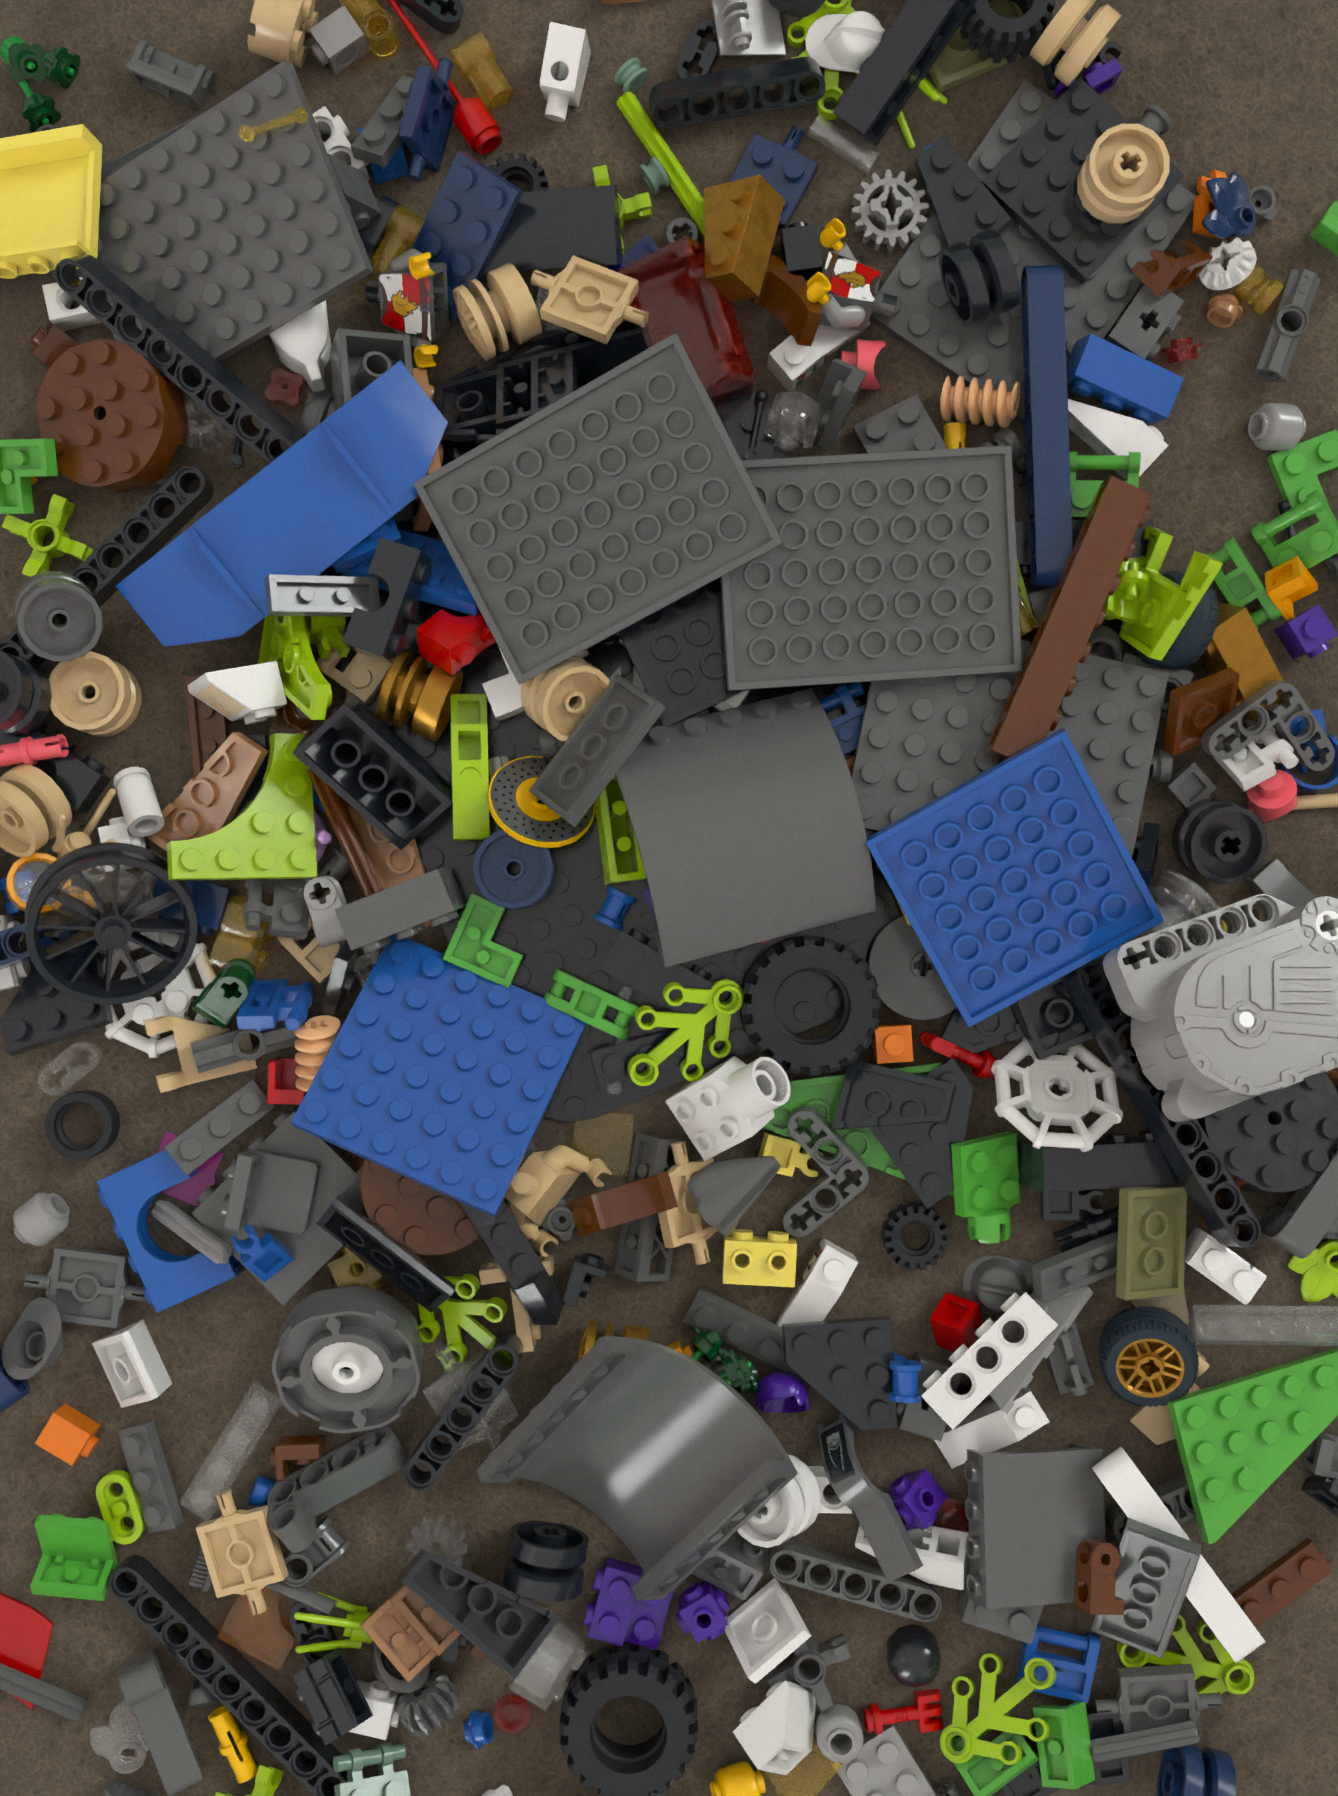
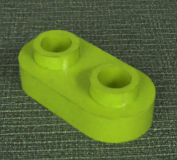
M113 1470L107 1473L96 1487V1498L103 1519L109 1524L113 1541L123 1545L131 1544L142 1535L146 1528L131 1475L123 1470ZM113 1483L121 1484L123 1493L115 1492ZM124 1517H130L134 1521V1526H126Z

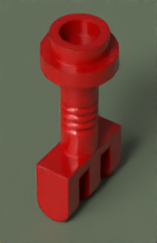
M924 1031L920 1033L918 1039L922 1045L972 1067V1074L975 1077L983 1079L985 1077L991 1078L994 1075L991 1068L997 1059L994 1058L992 1052L983 1050L976 1054L930 1032Z
M940 1690L914 1691L915 1705L902 1706L901 1708L880 1710L877 1703H870L869 1708H864L862 1711L866 1731H873L874 1735L882 1734L883 1725L917 1720V1727L921 1733L943 1729V1719L934 1717L942 1714L941 1704H927L941 1699Z

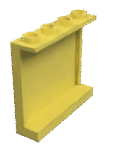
M83 124L0 138V278L14 279L19 275L32 273L46 274L49 271L55 270L56 265L61 260L81 254H90L97 259L102 144Z

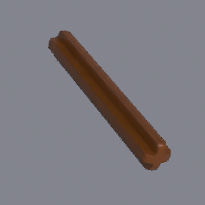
M308 768L309 777L363 896L367 897L382 891V884L343 798Z

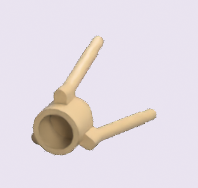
M114 788L109 789L83 832H74L65 837L66 815H59L56 841L52 846V850L57 852L58 858L75 849L92 844L89 836L116 794ZM111 838V839H109V840L106 841V842H116V841H115V839Z

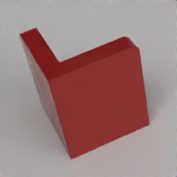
M274 1058L269 1060L267 1104H301L307 1092L296 1087V1080L299 1077L295 1074V1067L299 1064L295 1061V1058Z
M946 1292L930 1317L935 1343L939 1347L955 1352L962 1344H965L969 1349L979 1339L974 1333L982 1325L979 1305L976 1302Z

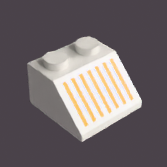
M277 661L207 672L187 685L190 694L231 721L244 719L245 725L267 721L266 718L276 716V710L287 704Z

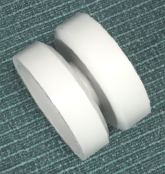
M788 1454L798 1474L737 1530L744 1539L753 1545L765 1548L780 1545L792 1536L805 1531L816 1520L820 1510V1490L816 1478L807 1465L793 1455Z

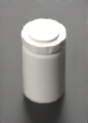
M130 767L121 770L115 775L113 783L117 790V796L130 834L139 837L157 833L162 829L165 821L149 772L145 768Z

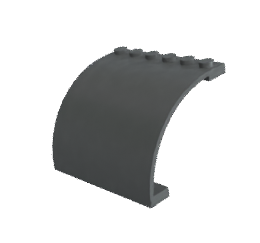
M812 688L735 708H728L699 717H692L669 727L656 726L651 728L615 774L644 867L658 931L654 932L655 943L665 968L876 911L870 851L865 843L867 836L854 784L837 736Z
M604 1335L594 1343L593 1348L572 1366V1370L551 1388L550 1393L530 1410L529 1415L518 1427L509 1432L508 1437L497 1449L489 1453L488 1458L477 1469L481 1483H510L515 1477L537 1481L569 1495L594 1512L620 1537L645 1572V1575L632 1586L637 1601L664 1599L798 1474L790 1457L766 1422L722 1378L696 1360L665 1345L643 1339Z

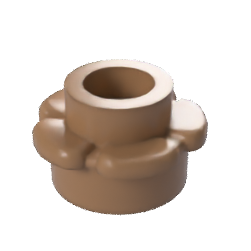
M1217 295L1209 300L1207 319L1217 327L1228 328L1234 324L1236 318L1241 317L1243 310L1241 306H1238L1239 302L1233 295Z

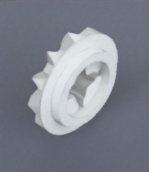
M1236 237L1231 243L1223 239L1221 246L1217 248L1209 247V253L1213 258L1199 274L1202 284L1212 290H1225L1244 281L1253 271L1257 260L1256 252L1250 241L1243 242L1239 237ZM1229 257L1231 258L1228 262L1229 265H1227V270H1224V267L1221 265H1223L1224 259Z

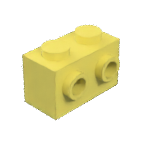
M734 1229L732 1235L724 1236L723 1284L795 1287L797 1256L795 1238H789V1233L784 1231H768L766 1237L753 1236L752 1230Z

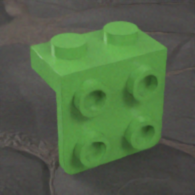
M62 1514L38 1515L34 1525L43 1554L30 1585L32 1594L104 1601L109 1588L110 1577L118 1563L109 1524L96 1517L83 1519L66 1517Z

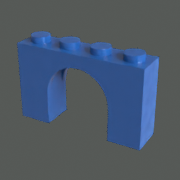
M165 1150L97 1181L99 1199L104 1207L109 1208L114 1218V1231L121 1241L124 1240L129 1251V1264L135 1273H139L144 1284L143 1293L149 1305H154L157 1313L230 1280L245 1270L243 1265L233 1255L229 1257V1261L226 1264H216L200 1251L184 1256L168 1253L160 1248L152 1239L148 1229L147 1217L153 1200L163 1190L199 1174L198 1169H196L186 1177Z

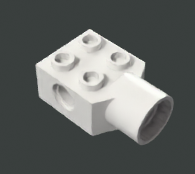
M734 1056L704 1073L699 1080L688 1082L665 1102L704 1161L754 1136L775 1117L774 1109L782 1106L789 1100L791 1087L786 1072L775 1060L769 1057H760L749 1064H745Z

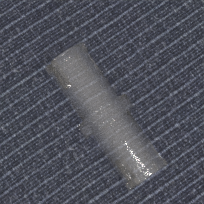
M820 114L808 132L809 137L814 138L832 150L834 157L837 159L843 157L864 171L866 175L879 156V153L874 152L853 138L854 133L849 130L844 132L824 119Z

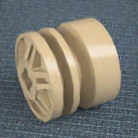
M511 263L488 272L486 275L488 292L477 279L469 282V290L464 285L458 286L453 290V297L461 326L469 341L485 361L496 356L495 347L499 352L509 350L507 332L518 345L530 341L532 337L538 334H542L539 313L531 293L522 276Z

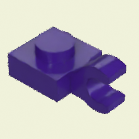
M1116 58L1104 65L1102 62H1098L1084 72L1083 80L1100 95L1115 86L1122 68ZM1075 81L1069 87L1060 82L1054 92L1055 97L1065 93Z

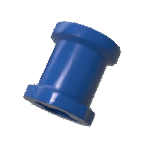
M608 885L606 889L608 895L600 912L595 913L593 918L622 931L624 927L622 925L623 919L630 905L635 904L637 899Z
M914 1360L890 1361L889 1368L893 1370L892 1392L889 1393V1400L900 1403H918L922 1401V1395L918 1393V1371L922 1370V1363Z

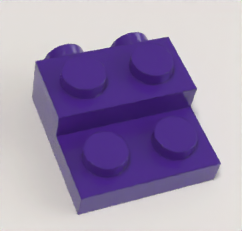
M607 1557L605 1568L598 1567L595 1575L593 1590L598 1591L595 1603L588 1602L583 1625L589 1626L588 1637L623 1646V1642L626 1641L657 1650L673 1591L664 1599L637 1601L632 1586L645 1575L642 1567Z

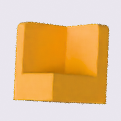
M1298 556L1264 573L1266 594L1286 621L1295 618L1294 602L1318 590V583Z

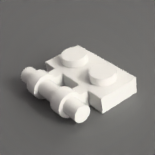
M1247 719V729L1253 728L1257 722ZM1273 726L1234 756L1222 760L1213 757L1244 792L1276 775L1274 762L1282 763L1287 769L1295 767L1299 762V759L1293 753V747L1287 740L1277 737ZM1236 731L1232 733L1233 735L1240 737V734ZM1226 737L1217 738L1218 744L1215 747L1223 749V740ZM1255 743L1264 744L1266 747L1260 749Z

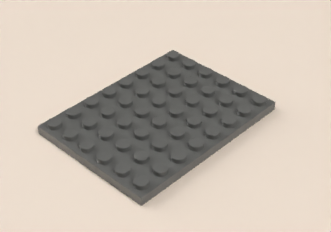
M286 60L101 181L97 259L219 363L374 272L293 64ZM106 292V299L108 303L112 306V298L108 294V292ZM135 317V323L142 331L141 321ZM112 332L115 340L125 343L114 332ZM165 342V349L168 352V354L172 356V349L167 342ZM194 366L195 376L200 375L201 372Z
M1027 80L1022 82L967 162L981 182L1057 102ZM1177 184L1083 284L1010 216L1011 221L1009 225L998 234L1006 244L1015 265L1020 289L1019 304L1015 308L1001 314L993 313L990 310L989 316L985 321L970 327L964 326L957 318L944 289L939 267V253L947 245L945 239L941 237L938 229L939 223L933 212L927 220L925 227H922L919 237L914 239L879 290L880 292L898 297L892 318L871 313L869 320L954 378L958 379L959 376H963L964 383L968 387L973 377L978 378L979 389H983L987 379L992 380L993 390H997L1001 380H1005L1008 392H1011L1015 382H1020V401L1015 419L1025 425L1021 315V275L1023 267L1061 265L1063 268L1067 366L1077 340L1089 334H1093L1101 339L1105 338L1142 284V281L1131 269L1139 261L1146 262L1154 259L1150 255L1151 250L1158 249L1164 252L1193 210L1194 197L1196 196ZM1067 384V392H1068V390H1069L1070 387H1071V386L1068 385V384Z
M677 333L413 483L519 685L784 543Z
M1011 446L742 460L784 543L720 577L727 691L1022 671Z
M1021 640L1022 664L1032 642ZM1088 655L1082 664L1078 663L1073 676L1077 677L1075 687L1069 697H1063L1058 709L1062 711L1061 719L1055 730H1049L1047 736L1061 728L1066 730L1131 857H1133L1169 672ZM1019 672L870 681L851 770V778L861 809L865 830L878 832L1002 762V760L984 753Z

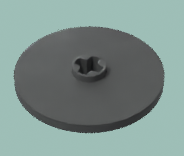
M904 916L886 925L876 937L871 947L868 961V969L872 976H875L879 986L877 987L878 997H881V1001L895 1013L917 1020L939 1018L957 1008L913 927L907 925ZM921 955L925 956V962L931 963V970L925 971L924 976H920L918 969H913V963L920 961Z

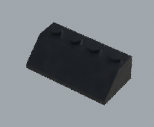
M348 690L327 708L325 720H317L293 750V754L400 850L406 847L452 804V786Z

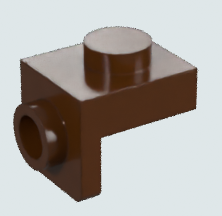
M51 324L48 328L41 325L29 340L34 345L30 352L49 367L68 348L79 345L54 324Z

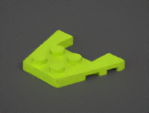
M1147 525L1143 539L1149 540L1146 556H1139L1138 559H1141V572L1146 573L1149 577L1148 586L1145 589L1139 590L1137 620L1131 623L1123 621L1119 637L1149 658L1162 661L1218 574L1223 563L1207 554L1194 551L1179 586L1159 574L1173 536L1161 529Z

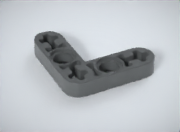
M1280 680L1267 683L1204 732L1201 741L1202 748L1208 755L1221 760L1228 759L1274 725L1281 737L1287 740L1293 747V753L1297 756L1299 763L1303 767L1314 771H1322L1332 764L1335 757L1332 743L1298 690L1292 684ZM1277 691L1285 692L1281 696L1283 701L1281 705L1273 703L1277 699L1275 694ZM1260 703L1268 706L1266 708H1263L1262 706H1260ZM1254 710L1258 716L1257 723L1253 728L1246 730L1243 728L1242 718L1246 712ZM1298 716H1302L1305 721L1303 731L1298 735H1292L1290 732L1291 721ZM1236 731L1240 734V737L1235 736L1232 733ZM1218 735L1226 737L1223 740V749L1215 747L1218 744ZM1308 741L1310 745L1320 749L1317 752L1319 758L1316 761L1310 759L1314 755L1309 745L1303 744L1304 742Z
M808 1105L797 1106L790 1112L788 1129L792 1137L826 1173L791 1201L784 1209V1228L790 1235L795 1237H804L814 1231L868 1185L869 1171L865 1161L836 1130L832 1129V1126L816 1109ZM799 1117L803 1120L811 1118V1128L817 1134L812 1143L809 1142L812 1140V1133L805 1126L800 1129L797 1128ZM824 1141H833L838 1145L839 1151L832 1157H825L818 1151L819 1145ZM850 1169L854 1172L859 1169V1179L856 1181L855 1178L851 1177L843 1183L845 1192H842L839 1184L846 1179V1170ZM821 1189H830L835 1193L836 1199L831 1204L824 1205L819 1203L815 1196ZM807 1201H809L813 1209L806 1214L805 1224H802L800 1221L793 1224V1214L801 1216L808 1211Z

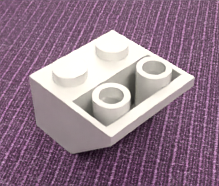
M785 1680L773 1685L766 1693L767 1698L758 1707H753L745 1712L740 1718L741 1724L733 1731L758 1770L787 1775L812 1751L816 1699L811 1688Z

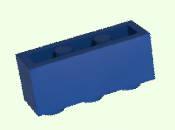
M1089 334L1076 341L1067 363V384L1071 386L1070 390L1085 397L1093 396L1102 400L1101 404L1104 407L1114 411L1123 410L1133 415L1132 418L1141 420L1146 425H1152L1169 418L1184 380L1183 377L1093 334Z

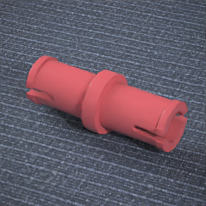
M63 734L39 739H33L30 736L22 737L19 742L0 745V767L22 763L25 765H36L40 760L67 757L69 751L67 749L62 750V748L68 747L67 740Z

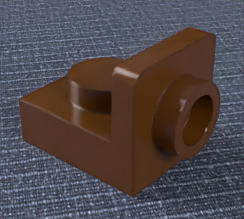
M325 1435L282 1436L275 1445V1448L271 1449L270 1467L271 1470H276V1481H284L291 1472L290 1460H294L295 1464L305 1465L314 1463L316 1459H319L326 1449Z

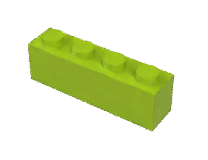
M614 776L596 799L595 811L605 885L646 879L628 811L617 779Z

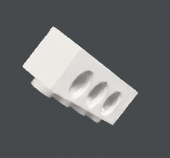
M1015 1292L1000 1307L1005 1313L995 1323L989 1318L975 1331L974 1334L979 1339L969 1349L965 1344H962L948 1358L953 1365L944 1374L937 1369L922 1384L927 1391L921 1397L952 1430L1058 1326L1026 1292L1021 1297ZM1009 1321H1017L1024 1328V1337L1017 1343H1011L1003 1336V1327ZM985 1346L993 1348L998 1355L996 1366L990 1369L982 1367L977 1361L978 1351ZM961 1372L970 1377L972 1387L967 1394H958L953 1390L951 1379L954 1374Z

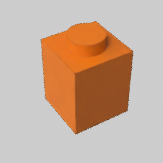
M907 1023L882 1024L878 1026V1030L874 1029L871 1036L872 1058L874 1062L882 1064L914 1061L911 1025Z
M65 1403L53 1412L35 1444L72 1466L82 1456L88 1458L94 1451L100 1440L95 1435L101 1424Z

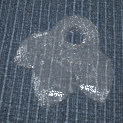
M122 1699L113 1708L109 1719V1726L99 1725L92 1727L90 1730V1744L96 1755L108 1758L111 1767L116 1772L130 1774L143 1765L149 1747L133 1706L129 1707L125 1699ZM130 1748L135 1753L131 1757H123L121 1752L124 1749Z

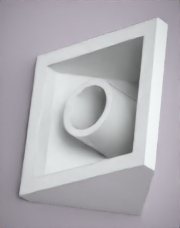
M143 1319L92 1343L121 1408L151 1401L159 1397L172 1385Z

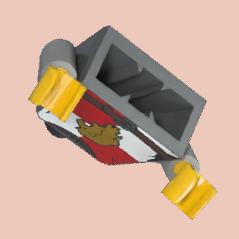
M834 218L825 225V229L820 234L821 244L827 248L832 247L833 250L832 252L828 251L823 273L817 272L807 281V299L812 303L817 302L823 313L819 324L833 326L835 329L846 328L864 331L867 329L871 313L892 318L898 297L878 291L881 272L855 259L847 243L840 241L846 235L844 224L839 219Z
M410 249L393 259L389 269L380 272L379 281L370 280L367 283L365 297L370 303L380 304L381 321L384 326L395 329L397 334L410 335V345L414 349L413 356L417 368L436 367V363L433 360L432 354L438 353V346L432 345L431 342L449 333L447 263H429L428 259L431 258L430 252L421 253L416 249Z

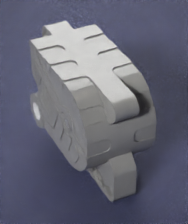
M1258 894L1127 942L1109 951L1104 957V971L1117 1003L1124 1013L1132 1017L1131 1044L1143 1068L1142 1072L1158 1090L1165 1092L1162 1098V1110L1165 1116L1173 1122L1179 1123L1199 1119L1255 1096L1286 1088L1303 1081V1078L1338 1067L1337 898L1321 896L1293 907L1270 895ZM1252 907L1259 913V920L1254 917ZM1220 919L1227 924V933L1221 928ZM1187 931H1190L1195 936V945L1189 941ZM1155 942L1162 947L1163 957L1156 953L1154 948ZM1136 955L1137 962L1128 965L1124 964L1123 959Z

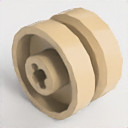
M1067 0L1040 36L1029 55L1042 66L1050 64L1061 50L1066 52L1055 67L1054 76L1069 87L1083 68H1088L1109 40L1107 36L1122 16L1109 4L1101 6L1088 21L1085 17L1094 6L1096 0Z
M1122 123L1107 129L1095 141L1077 176V192L1083 207L1093 217L1106 223H1126L1138 218L1151 205L1168 177L1170 156L1164 141L1153 130L1140 124Z
M92 651L72 661H60L51 672L49 678L52 693L50 707L53 714L66 726L96 737L115 736L127 730L136 720L142 705L141 687L135 675L124 665Z
M575 655L523 683L521 686V703L526 715L536 724L547 730L558 740L566 742L611 682L599 669Z
M17 764L0 777V847L6 852L17 857H29L47 843L48 839H52L57 835V824L61 814L66 815V828L70 826L72 819L70 804L60 787L42 770L32 765Z

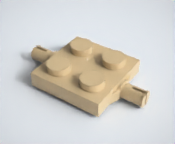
M574 255L566 268L555 277L537 269L532 274L531 285L549 291L548 297L540 309L542 320L604 344L608 343L617 326L625 320L642 328L647 324L649 312L630 306L639 291L637 279Z
M686 1141L671 1143L675 1165L668 1170L678 1207L658 1213L665 1248H675L686 1243L692 1244L695 1264L700 1265L711 1261L706 1240L719 1230L717 1226L711 1227L698 1212L697 1202L688 1189V1182L701 1169L714 1162V1158L706 1161L704 1159L695 1162L689 1161Z
M231 1489L224 1490L215 1495L222 1515L217 1519L200 1523L196 1527L197 1535L216 1597L220 1598L231 1594L247 1595L252 1615L261 1614L267 1610L261 1589L268 1584L283 1581L289 1575L278 1538L268 1524V1505L250 1510H236Z

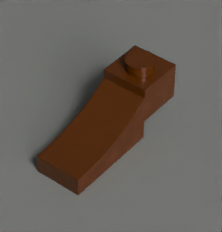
M770 255L759 297L751 298L752 303L760 304L781 321L798 345L811 347L823 313L817 302L812 303L807 299L808 287L805 278L790 274L781 256Z
M668 1171L570 1202L573 1221L577 1227L579 1237L678 1207Z

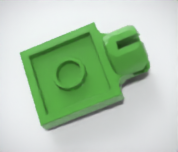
M1005 1131L951 1144L955 1215L967 1217V1232L970 1240L978 1239L980 1243L985 1244L999 1243L1000 1228L1001 1242L1008 1240L1011 1234L1009 1211L1013 1205L1020 1203L1017 1133Z

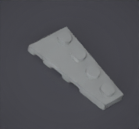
M1087 1285L1045 1303L1036 1299L1034 1292L1030 1295L1058 1326L989 1394L1006 1414L1014 1406L1012 1401L1021 1388L1026 1389L1033 1379L1032 1373L1043 1357L1047 1359L1055 1348L1053 1343L1063 1330H1068L1092 1296L1093 1291ZM1009 1321L1003 1327V1336L1007 1341L1017 1343L1024 1337V1328L1017 1321ZM982 1347L977 1353L978 1363L987 1369L995 1367L998 1362L997 1352L991 1347Z

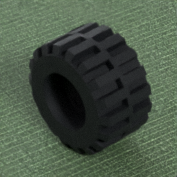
M977 0L960 25L962 26L960 35L962 40L969 39L967 47L971 51L975 49L980 51L978 57L985 60L987 56L993 57V63H1000L1002 58H1006L1008 63L1015 62L1018 54L1022 59L1028 56L1047 28L1055 7V0H1011L1020 7L1023 15L1018 18H1004L992 10L988 3L992 0Z

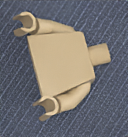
M564 1145L555 1146L549 1151L533 1152L516 1172L505 1195V1198L508 1199L506 1205L527 1240L530 1239L531 1246L544 1257L549 1256L543 1250L544 1245L549 1241L558 1245V1241L547 1230L538 1229V1226H541L579 1175L585 1171L596 1187L604 1186V1183L598 1177L599 1174L605 1172L612 1175V1172L603 1160L596 1158L589 1161V1157Z

